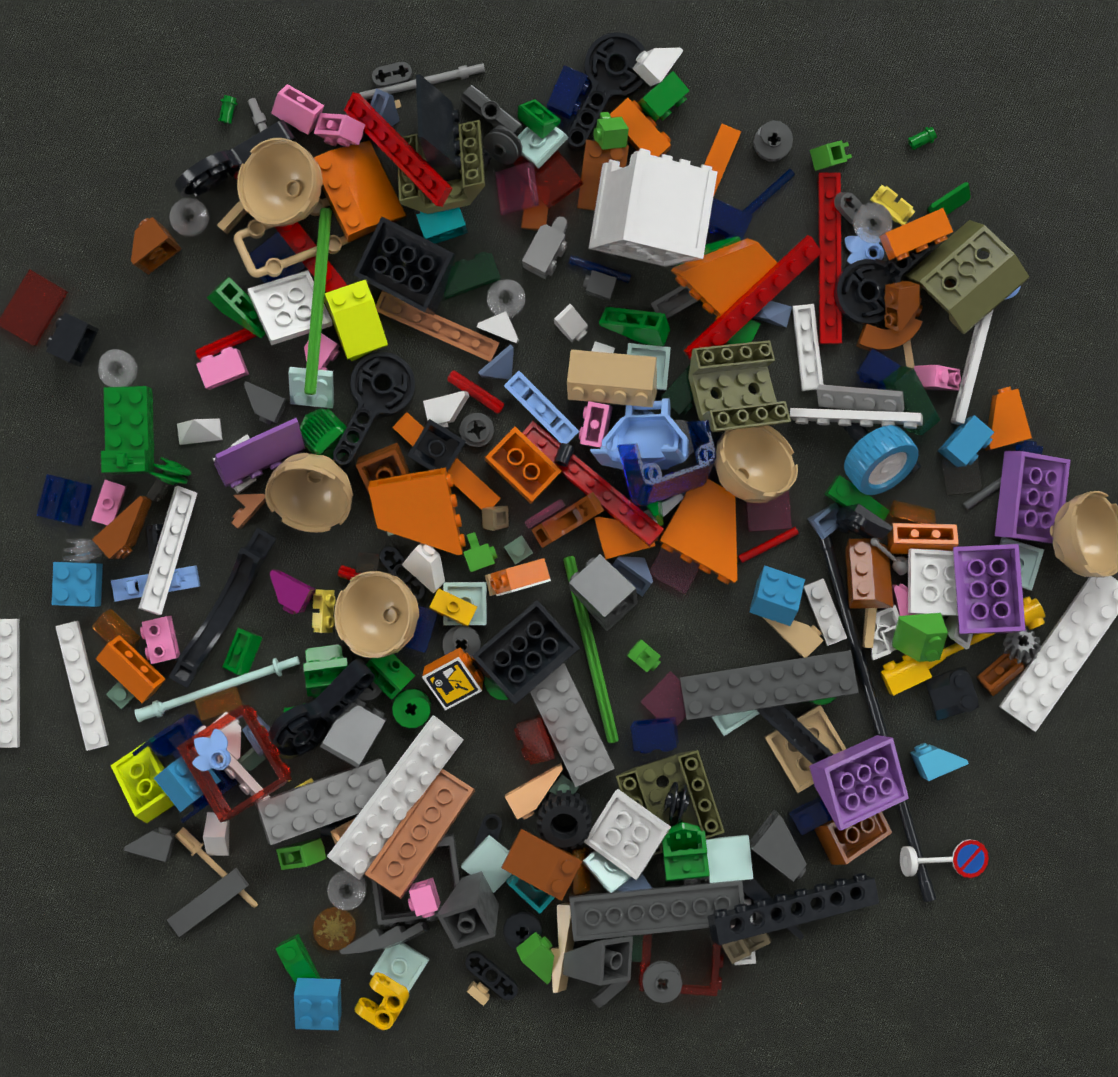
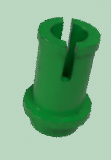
M224 95L223 99L220 100L222 106L218 121L232 124L234 108L238 103H236V98Z
M925 127L924 131L908 138L909 145L914 151L929 142L933 143L937 139V135L933 127Z

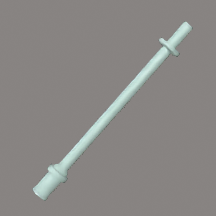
M296 656L278 662L277 658H273V664L163 703L158 700L153 701L151 705L135 709L136 719L138 722H142L155 716L158 718L162 717L166 710L273 673L280 677L282 676L281 670L299 665V658Z

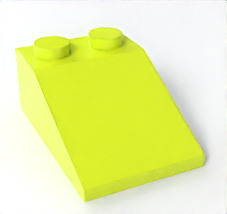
M366 280L325 293L324 302L347 360L388 346Z
M147 742L111 765L133 814L138 819L148 823L174 806L173 802L154 779L165 768Z

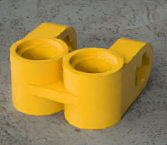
M377 972L373 975L369 985L375 992L384 997L381 1004L378 1005L368 998H360L354 1010L360 1017L378 1029L387 1030L394 1024L408 1001L409 992L405 986L397 983L385 974ZM392 996L397 997L399 1001H396Z

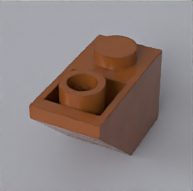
M902 281L885 285V327L896 331L904 329L920 306L919 284Z

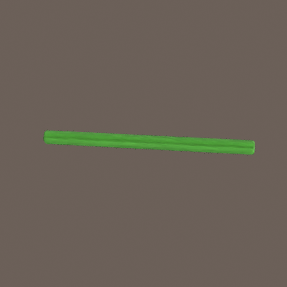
M330 208L320 209L304 393L307 395H315L317 388L332 216Z
M574 556L565 557L563 560L569 582L572 575L578 572ZM571 591L607 742L615 743L619 741L588 611Z

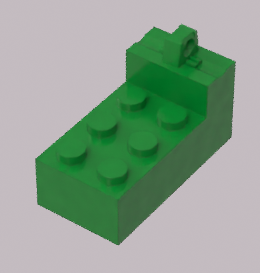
M148 386L104 387L105 451H101V473L118 475L150 474V471L155 472L153 466L152 388Z

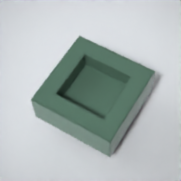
M522 535L504 546L515 565L533 554Z
M119 681L106 694L120 709H123L135 697Z
M561 774L549 792L557 795V791L562 790V793H566L567 790H570L571 794L574 795L579 786L575 787L573 781L564 774Z

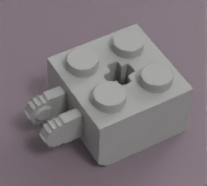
M557 217L551 227L547 224L540 226L522 260L523 268L543 279H546L548 275L552 276L557 267V257H562L567 248L564 234L565 229H567V220L564 217Z

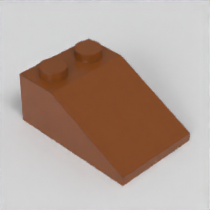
M586 140L577 209L595 211L603 163H609L611 159L619 161V167H626L629 145L622 148L602 150L597 141Z
M398 443L361 456L356 463L368 493L370 481L410 474Z
M139 496L92 539L109 559H125L133 552L131 548L136 545L153 501L150 497Z
M882 811L844 830H838L831 815L813 826L832 865L848 864L892 834Z
M520 829L501 868L562 901L582 861L549 842Z

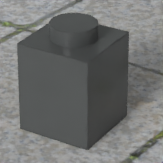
M592 270L591 275H586L583 284V287L586 288L585 294L610 301L617 278Z

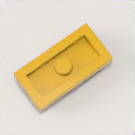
M438 588L429 609L468 627L477 606Z

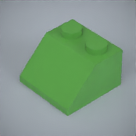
M941 613L899 616L892 640V647L918 662L940 660L948 634Z

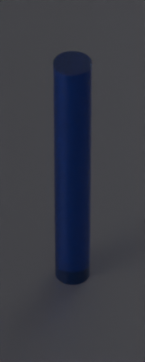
M791 169L787 170L742 211L743 214L748 218L795 176V173Z
M573 255L570 256L568 262L590 271L593 270L615 277L617 280L629 283L631 278L629 274Z

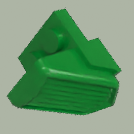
M320 408L305 415L300 425V431L305 447L313 454L324 455L333 460V452L347 426L329 408L326 410ZM350 434L347 440L351 443H356L359 438L355 434ZM339 453L337 459L340 460L346 453Z
M338 644L306 649L307 663H303L308 697L313 696L317 698L348 666L347 658H343L342 647Z
M685 822L671 827L662 841L666 881L710 877L705 831H701L696 825Z

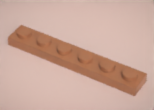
M382 291L377 301V312L489 362L493 360L500 342L439 315L425 313L387 292Z

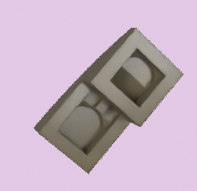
M768 933L723 944L722 946L733 964L750 956L753 951L770 944L771 939Z

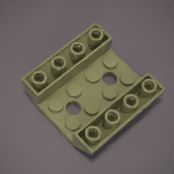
M480 120L459 124L460 138L458 140H460L461 152L459 156H461L462 169H460V179L446 181L453 189L443 207L436 206L398 167L400 204L430 214L468 206L485 187ZM418 134L403 136L406 142L427 162Z
M971 220L966 222L905 275L910 282L919 284L920 291L924 289L949 313V320L963 334L967 333L1029 279V275L1015 253L985 225ZM980 251H986L989 253V257L987 259H980L977 257V254ZM948 279H953L957 282L956 286L952 288L946 287L944 283Z
M770 340L701 347L692 350L688 378L698 418L712 432L791 422L786 401H776L767 367L775 361ZM749 385L755 388L756 395L749 392ZM711 390L718 393V399L711 396Z
M698 750L674 754L634 767L616 776L620 791L669 826L670 808H667L664 813L662 812L667 793L674 782H678V790L682 784H685L687 787L686 796H689V804L681 819L682 822L698 826L701 831H705L706 838L725 833ZM661 775L666 776L669 780L665 787H659L656 783L657 778ZM676 810L674 816H678V810ZM662 842L654 855L663 853Z

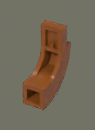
M923 305L918 307L902 331L880 329L869 324L864 325L856 346L868 351L884 352L903 345L919 330L923 321L917 320L915 317H919Z
M592 492L531 530L543 548L597 516L604 509L599 499Z

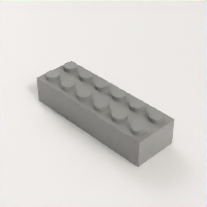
M563 663L530 693L575 787L615 768L565 663Z
M382 759L366 762L359 768L352 767L255 802L268 843L273 845L360 813L387 777Z

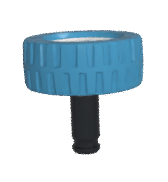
M851 423V426L843 427L856 443L845 459L844 470L851 482L861 493L865 495L883 493L900 483L915 466L919 455L918 448L900 427L888 425L872 432L860 426V423Z

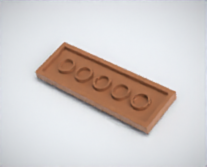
M442 769L424 794L408 810L406 817L401 820L365 872V875L402 899L475 790Z

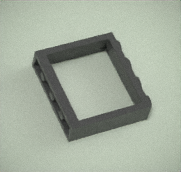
M450 833L445 834L437 847L449 845L455 888L461 879L455 835ZM372 880L378 925L384 924V927H393L397 925V922L405 921V924H414L418 922V919H425L422 915L416 917L415 911L411 912V910L386 914L382 886ZM439 906L434 915L426 917V921L439 920L437 914L442 906Z

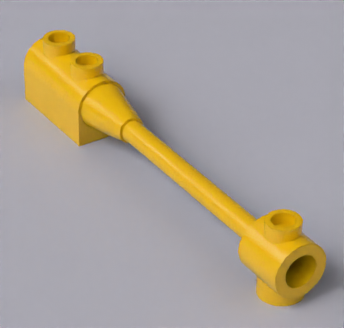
M1030 596L1023 598L1025 627L1027 626L1030 630L1044 624L1043 618H1045V613L1036 598L1031 600ZM996 633L974 634L970 646ZM958 643L943 649L940 660L932 662H918L905 654L902 656L904 661L896 664L893 660L884 664V670L880 674L889 694L894 696L932 678L929 669L942 662L946 657L964 648Z

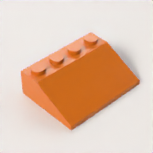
M370 140L361 142L359 145H350L349 147L330 150L314 157L322 173L323 185L321 188L348 243L374 232L381 216L392 222L406 217Z

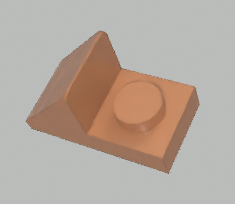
M265 494L233 495L245 508L241 507L233 515L235 519L231 523L238 529H242L266 502Z

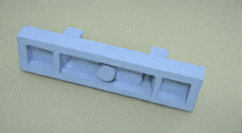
M520 371L504 385L560 443L568 444L579 433V430Z
M197 565L175 569L168 592L200 587ZM149 574L112 580L114 602L142 597ZM137 581H138L139 592H138V591L136 590V588H135V583H136Z

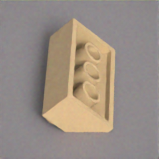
M571 350L567 378L568 400L653 407L657 394V357Z

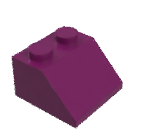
M271 570L270 576L278 602L284 605L282 609L293 615L294 613L304 612L316 589L280 570Z

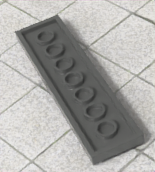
M851 650L680 677L687 721L859 693Z
M742 880L569 896L573 941L709 928L707 916L714 914L715 910L727 909L728 911L734 909L735 905L745 904ZM736 918L731 920L730 926L736 925Z

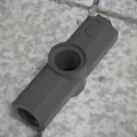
M473 85L468 87L463 93L460 100L482 117L485 123L492 125L494 128L501 125L514 134L519 132L522 125L501 109L497 102L491 101ZM488 109H495L497 111L493 117H489L485 113Z

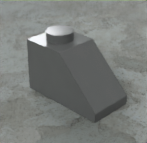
M245 381L246 392L254 413L260 416L259 420L271 425V422L278 424L288 400Z
M159 827L126 845L124 851L166 862L170 859L176 834L172 833L170 828Z

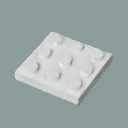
M309 270L248 288V295L271 345L310 332L314 281ZM325 304L323 308L322 329L332 326V319Z
M909 549L908 614L941 613L942 616L958 617L953 551Z
M617 789L584 843L637 880L671 826Z

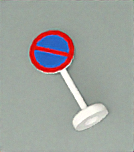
M971 839L958 844L953 851L952 857L918 858L915 849L911 846H904L900 852V866L906 877L914 876L920 863L952 862L958 874L963 877L973 878L984 872L989 859L985 846L979 841Z

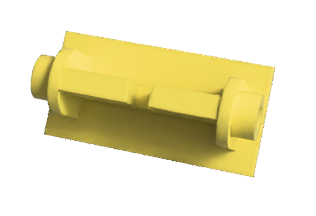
M881 185L870 200L878 209L891 216L893 221L905 225L908 219L915 213L912 209L913 206L903 198L896 203L894 200L898 194L888 186Z
M316 589L315 594H313V609H320V613H313L312 616L314 632L333 633L335 624L333 617L336 602L335 590Z

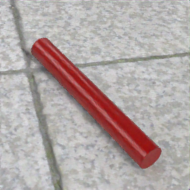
M793 527L738 555L741 563L799 534L796 527Z

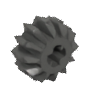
M1026 627L1025 631L1007 633V638L1003 642L1005 646L1004 654H1010V660L1016 658L1018 664L1021 663V660L1028 664L1030 659L1035 660L1038 655L1037 653L1040 652L1039 637H1034V631L1028 633Z

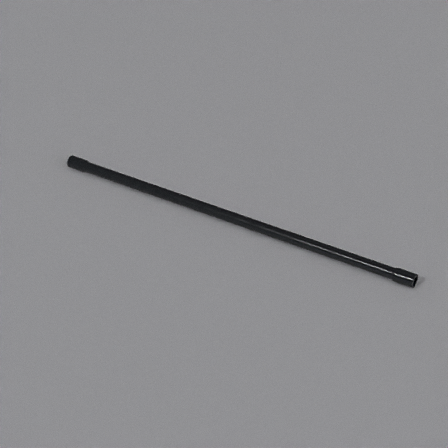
M817 534L828 566L876 735L888 737L852 610L849 607V600L834 552L831 534L824 539H821ZM905 800L898 803L897 807L909 846L915 849L918 858H923L908 803ZM925 863L918 864L917 876L923 901H933L936 899L932 882Z

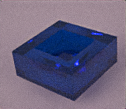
M1024 440L1023 444L1016 445V451L1042 455L1043 446H1038L1036 441Z

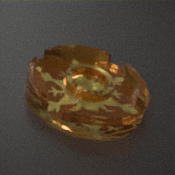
M326 908L319 913L314 921V938L320 946L327 950H341L348 946L355 936V919L344 908Z

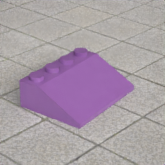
M297 418L217 453L214 465L225 487L231 485L232 488H235L244 483L243 479L251 477V479L257 478L263 474V470L269 467L271 470H274L288 457L304 452L305 447Z
M1004 451L995 536L1053 544L1050 527L1054 525L1059 509L1066 503L1070 469L1069 459L1023 451Z
M1019 544L953 547L959 634L1018 633L1025 631Z
M876 735L809 766L814 786L838 830H844L909 799L892 737Z

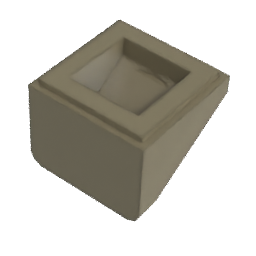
M508 506L482 508L483 528L495 531L509 527Z

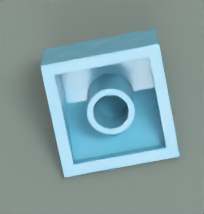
M926 743L914 747L915 751L910 752L919 775L928 781L969 764L966 759L930 744L927 745Z

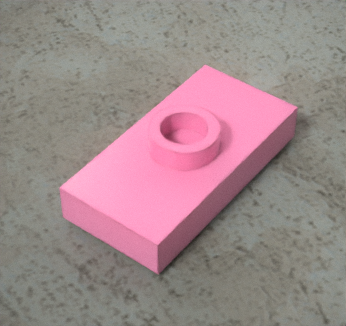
M104 480L91 520L104 525L111 523L117 517L126 486Z

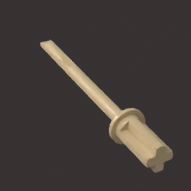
M184 827L175 835L192 853L191 856L197 853L222 878L227 875L201 849L204 843H200ZM244 889L238 893L252 907L258 906L257 902Z

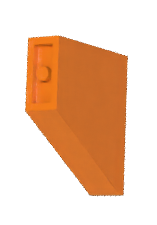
M746 238L704 255L703 259L678 265L671 271L677 276L675 280L683 287L687 286L690 289L689 294L698 301L700 299L704 303L702 307L709 313H714L717 316L715 320H717L773 268L777 262L757 241Z
M446 467L370 481L368 490L377 528L456 555H462L463 547H466L464 534H460L459 527H462L460 514L455 512V507L458 506L455 494L451 493L450 487H453L452 475L447 474Z
M697 473L658 541L662 543L661 547L670 553L673 551L680 553V558L690 564L694 561L700 565L698 568L707 574H710V572L717 574V579L727 585L729 582L735 583L737 581L735 496L726 491L724 487Z

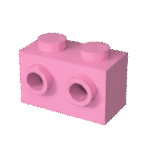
M287 84L277 93L271 114L308 135L315 129L324 105Z
M320 113L314 134L324 138V142L329 145L336 146L338 143L339 145L349 147L350 144L359 145L363 137L365 124L347 115Z
M228 347L221 350L220 355L215 357L208 355L200 359L201 362L196 365L206 389L211 390L249 375L240 350Z
M588 401V406H585L583 411L584 426L579 431L580 444L596 448L602 446V440L608 434L612 406Z
M172 616L142 622L140 632L142 638L146 639L147 648H145L147 660L151 661V664L179 657L180 651Z
M430 878L413 883L409 890L410 898L408 899L411 912L415 911L416 917L422 915L423 918L434 915L440 905L434 879Z

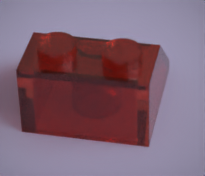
M541 714L516 723L517 728L514 731L517 740H522L525 747L521 749L525 761L529 760L532 765L555 759V752Z

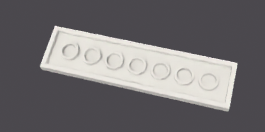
M1112 576L1088 578L1041 645L1037 658L1029 662L999 705L1001 709L1031 730L1037 731L1118 615V580Z
M433 715L327 857L360 880L401 820L406 817V813L424 794L464 739Z

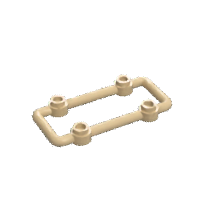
M319 198V203L310 213L312 216H319L321 208L330 206L327 198ZM254 219L249 222L248 228L242 229L234 235V243L248 273L255 278L265 275L279 276L283 268L316 256L317 246L282 260L270 258L264 267L256 269L242 239L249 236L256 239L264 235L265 230L275 226L266 225ZM330 235L328 253L336 254L343 245L348 244L345 235L342 237Z

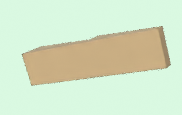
M570 903L557 905L559 946L551 949L554 955L552 968L553 993L564 991L567 988L568 976L563 975L564 953L573 950L574 947Z

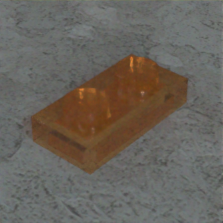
M237 686L195 700L201 721L243 707Z

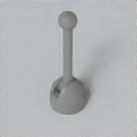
M877 538L871 539L870 543L872 546H877L893 560L892 568L896 573L904 575L908 572L907 558L893 556L879 543Z

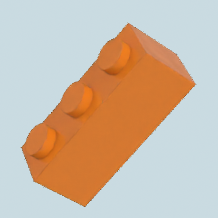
M627 98L610 113L611 118L622 117L629 128L627 141L636 151H639L640 148L650 150V155L661 157V154H666L671 148V139L665 132L660 133L657 130L655 121L650 116L646 117L641 112L642 108L635 100L631 101Z
M941 208L879 236L888 259L897 258V261L909 257V252L914 249L918 253L929 248L928 243L935 241V244H939L947 240V235L952 233L953 230L944 209Z
M892 523L891 526L893 528L887 534L888 550L891 554H908V550L911 548L953 551V547H957L959 544L957 525Z
M120 635L110 641L96 658L141 703L150 698L166 680Z

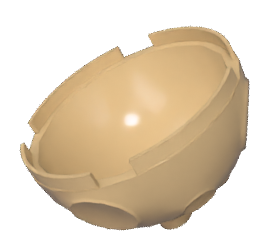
M272 138L259 143L250 151L252 154L246 163L241 164L238 174L237 190L243 208L257 221L266 225L287 226L306 219L319 203L323 179L319 164L311 153L297 142L284 138Z
M769 425L727 430L716 443L714 466L719 481L726 491H729L732 495L745 502L766 503L776 499L790 489L796 481L798 474V464L794 465L792 458L794 453L792 447L777 430Z
M300 453L288 457L272 472L266 485L265 499L270 511H275L282 517L281 522L300 531L314 533L330 531L332 526L338 523L341 525L347 519L351 510L353 492L348 476L334 460L324 455Z
M1100 491L1087 492L1075 496L1069 502H1066L1056 514L1054 525L1050 527L1055 556L1074 573L1084 577L1104 578L1118 572V505L1116 503L1111 504L1105 498L1108 495Z
M369 571L356 575L350 579L351 582L344 591H340L335 604L334 620L340 639L344 640L352 652L363 657L381 658L398 653L414 636L417 626L419 608L415 595L400 578L381 571Z

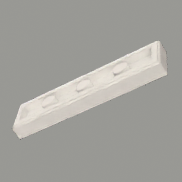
M814 304L792 306L802 391L817 390L819 384H824Z

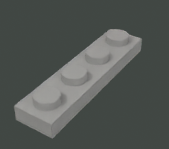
M821 384L817 387L819 407L861 411H904L903 391Z

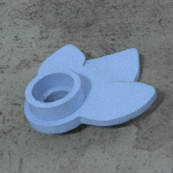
M868 225L863 227L861 236H847L844 239L846 248L852 253L847 259V262L850 264L863 259L882 260L884 257V250L879 245V235ZM875 251L876 257H871L869 252Z
M214 729L211 738L199 737L194 739L195 748L199 756L195 758L192 764L201 771H208L212 768L223 770L229 766L231 756L227 751L228 740L221 730ZM219 755H222V756H223V762H222V763H220V762L218 761V756H219Z

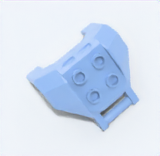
M663 398L662 401H654L653 407L626 405L625 416L604 437L600 449H590L597 461L604 466L626 471L664 470L683 463L688 458L689 440L670 417V399ZM661 409V414L635 415V410Z

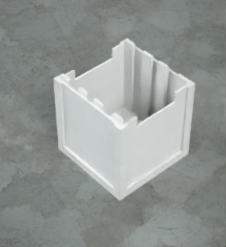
M642 148L631 154L630 164L624 168L619 167V161L611 159L609 163H603L589 249L664 267L703 259L717 171H713L711 166L703 164L701 168L690 165L691 161L679 159V162L672 160L673 156L661 154V157L650 155V150Z

